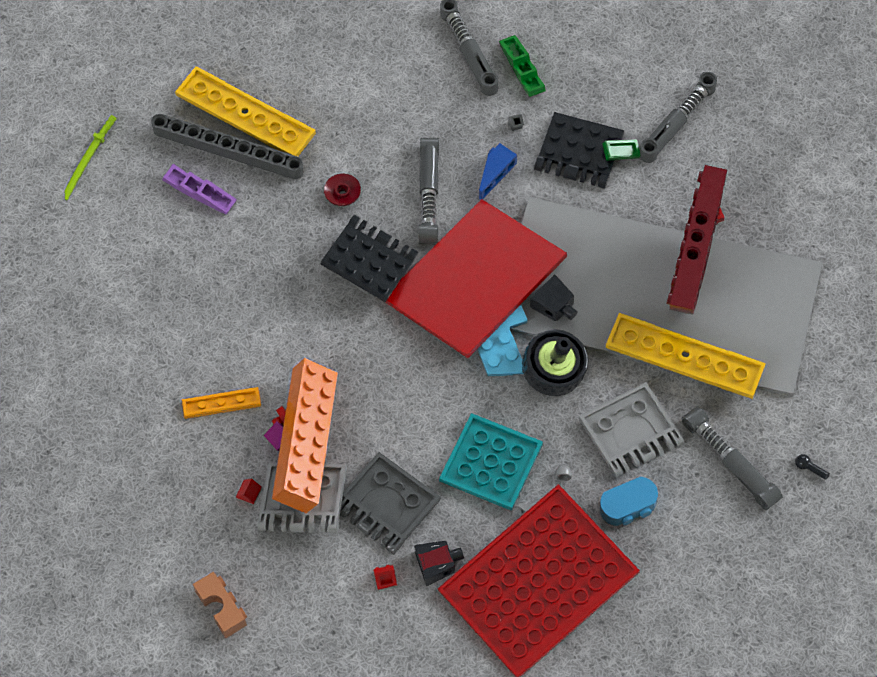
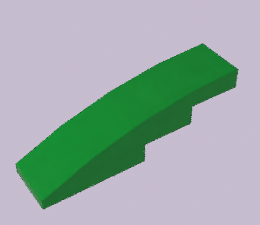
M516 35L500 40L499 44L527 95L532 97L545 92V85L539 78L537 69L530 61L529 53Z

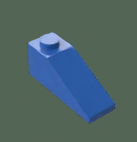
M501 143L495 148H491L488 153L479 188V199H484L517 164V154Z

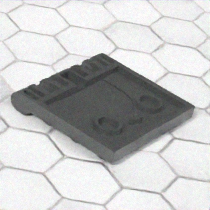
M378 452L343 492L340 515L342 517L348 516L353 507L358 510L350 520V523L355 525L365 514L357 524V528L369 536L376 526L379 525L371 536L374 541L381 536L384 530L388 531L389 533L382 540L381 546L387 547V550L394 555L441 500V496Z

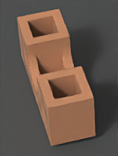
M213 571L193 584L194 590L204 606L212 602H220L224 605L223 609L214 615V619L225 638L247 626L245 621L247 618L246 613L242 608H237L235 605L237 602L231 591L227 593L224 588L226 584L221 576L217 577Z

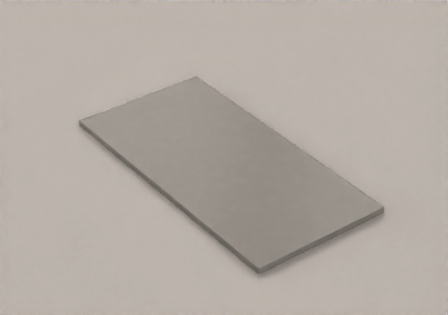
M529 197L521 224L567 252V257L521 304L528 321L525 324L510 328L511 332L534 337L545 330H564L577 337L585 349L644 362L605 348L619 313L704 343L766 363L757 388L793 397L822 262L713 238L694 314H686L670 310V305L667 304L673 275H675L677 259L680 255L681 243L685 235L684 231ZM554 274L574 295L572 307L578 313L572 320L563 315L558 321H553L530 307V298ZM683 352L682 356L688 357L689 354L687 352Z

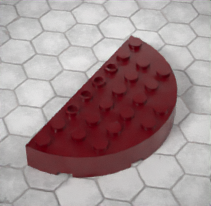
M705 165L704 170L699 171L697 182L700 183L699 189L695 188L693 203L690 207L688 223H686L685 235L681 243L680 255L677 259L675 275H673L671 291L667 299L670 310L694 314L719 215L727 169Z

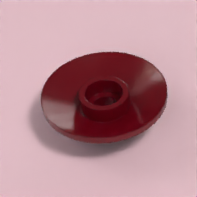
M345 173L330 177L324 186L326 199L336 206H347L354 203L361 193L359 181L354 176Z

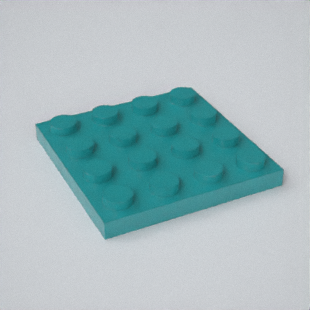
M471 413L442 471L439 482L512 511L543 446V441Z

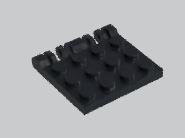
M554 112L539 156L535 162L534 170L542 172L544 163L547 161L544 173L549 174L552 163L558 164L555 170L556 176H560L562 168L565 166L563 178L576 181L579 171H582L580 182L582 183L586 180L587 173H592L591 185L595 186L598 176H600L598 187L605 189L615 160H606L602 143L604 141L622 140L624 130Z
M354 214L320 264L386 302L419 252L412 248L405 258L404 256L410 247L408 245L403 246L400 254L395 252L394 250L399 245L398 239H395L390 248H388L387 245L392 236L380 230L376 238L373 239L372 236L377 230L375 226L371 227L368 235L362 233V230L367 225V221L363 220L356 229L361 218Z

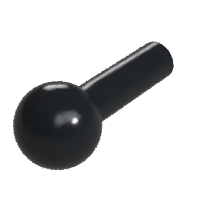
M805 454L797 456L795 464L799 469H808L825 480L829 477L830 473L811 463L809 456Z

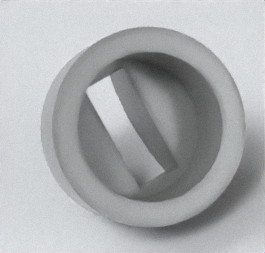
M563 464L556 469L557 480L568 481L572 478L571 468L568 465Z

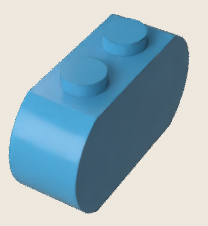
M638 477L605 491L600 500L601 517L608 524L618 526L621 524L628 525L640 516L641 518L649 516L657 504V487L650 479Z

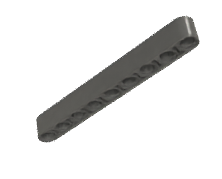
M156 114L151 119L154 134L159 137L292 179H299L304 173L302 160L297 156L164 114Z

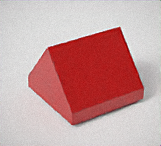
M252 478L245 479L236 498L254 504L262 486Z

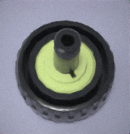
M558 329L545 330L534 336L526 347L522 359V372L528 384L536 391L548 396L566 395L570 391L575 390L583 380L588 368L587 351L582 342L573 334Z

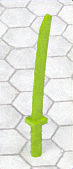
M111 115L98 134H93L94 140L85 152L65 189V200L69 199L100 143L105 141V134H107L108 130L117 120L115 116Z

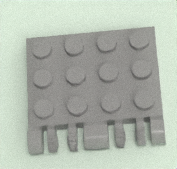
M647 382L579 416V421L615 478L622 476L623 471L625 473L630 472L629 466L624 459L629 456L635 468L641 466L635 452L643 464L655 459L656 454L650 444H652L659 456L663 455V448L658 442L660 439H663L670 451L674 449V445L678 447L684 444L681 434Z
M268 462L258 519V531H267L268 525L269 531H275L277 518H282L281 530L282 532H287L289 518H291L290 532L305 533L307 519H309L308 532L314 533L316 519H321V533H326L328 527L329 533L337 534L347 471L346 464H324L319 504L308 513H304L272 499L277 463Z

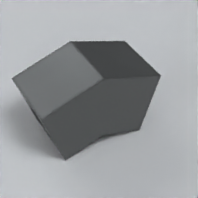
M522 114L509 116L508 122L512 131L523 128Z

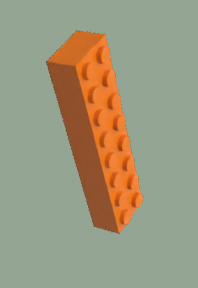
M306 358L300 361L292 370L272 494L273 500L304 513H308L319 504L338 375L337 372Z

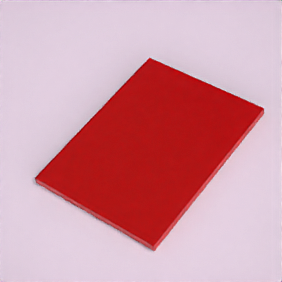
M481 199L401 279L385 303L466 358H469L567 257V252Z
M558 484L437 589L515 677H521L639 574L640 570Z

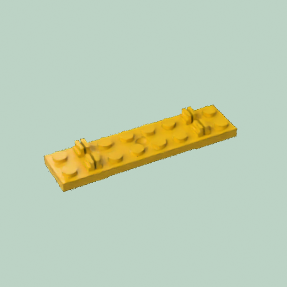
M195 66L175 91L176 96L268 146L297 157L316 134L315 129L235 88ZM248 110V113L244 114L242 111Z
M622 313L618 314L605 347L750 399L754 397L766 364ZM687 352L689 356L683 357L682 353Z

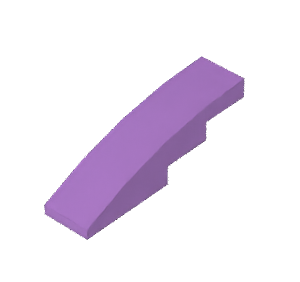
M174 164L162 179L178 191L224 214L229 212L237 200L209 180L203 181L192 172L186 173Z

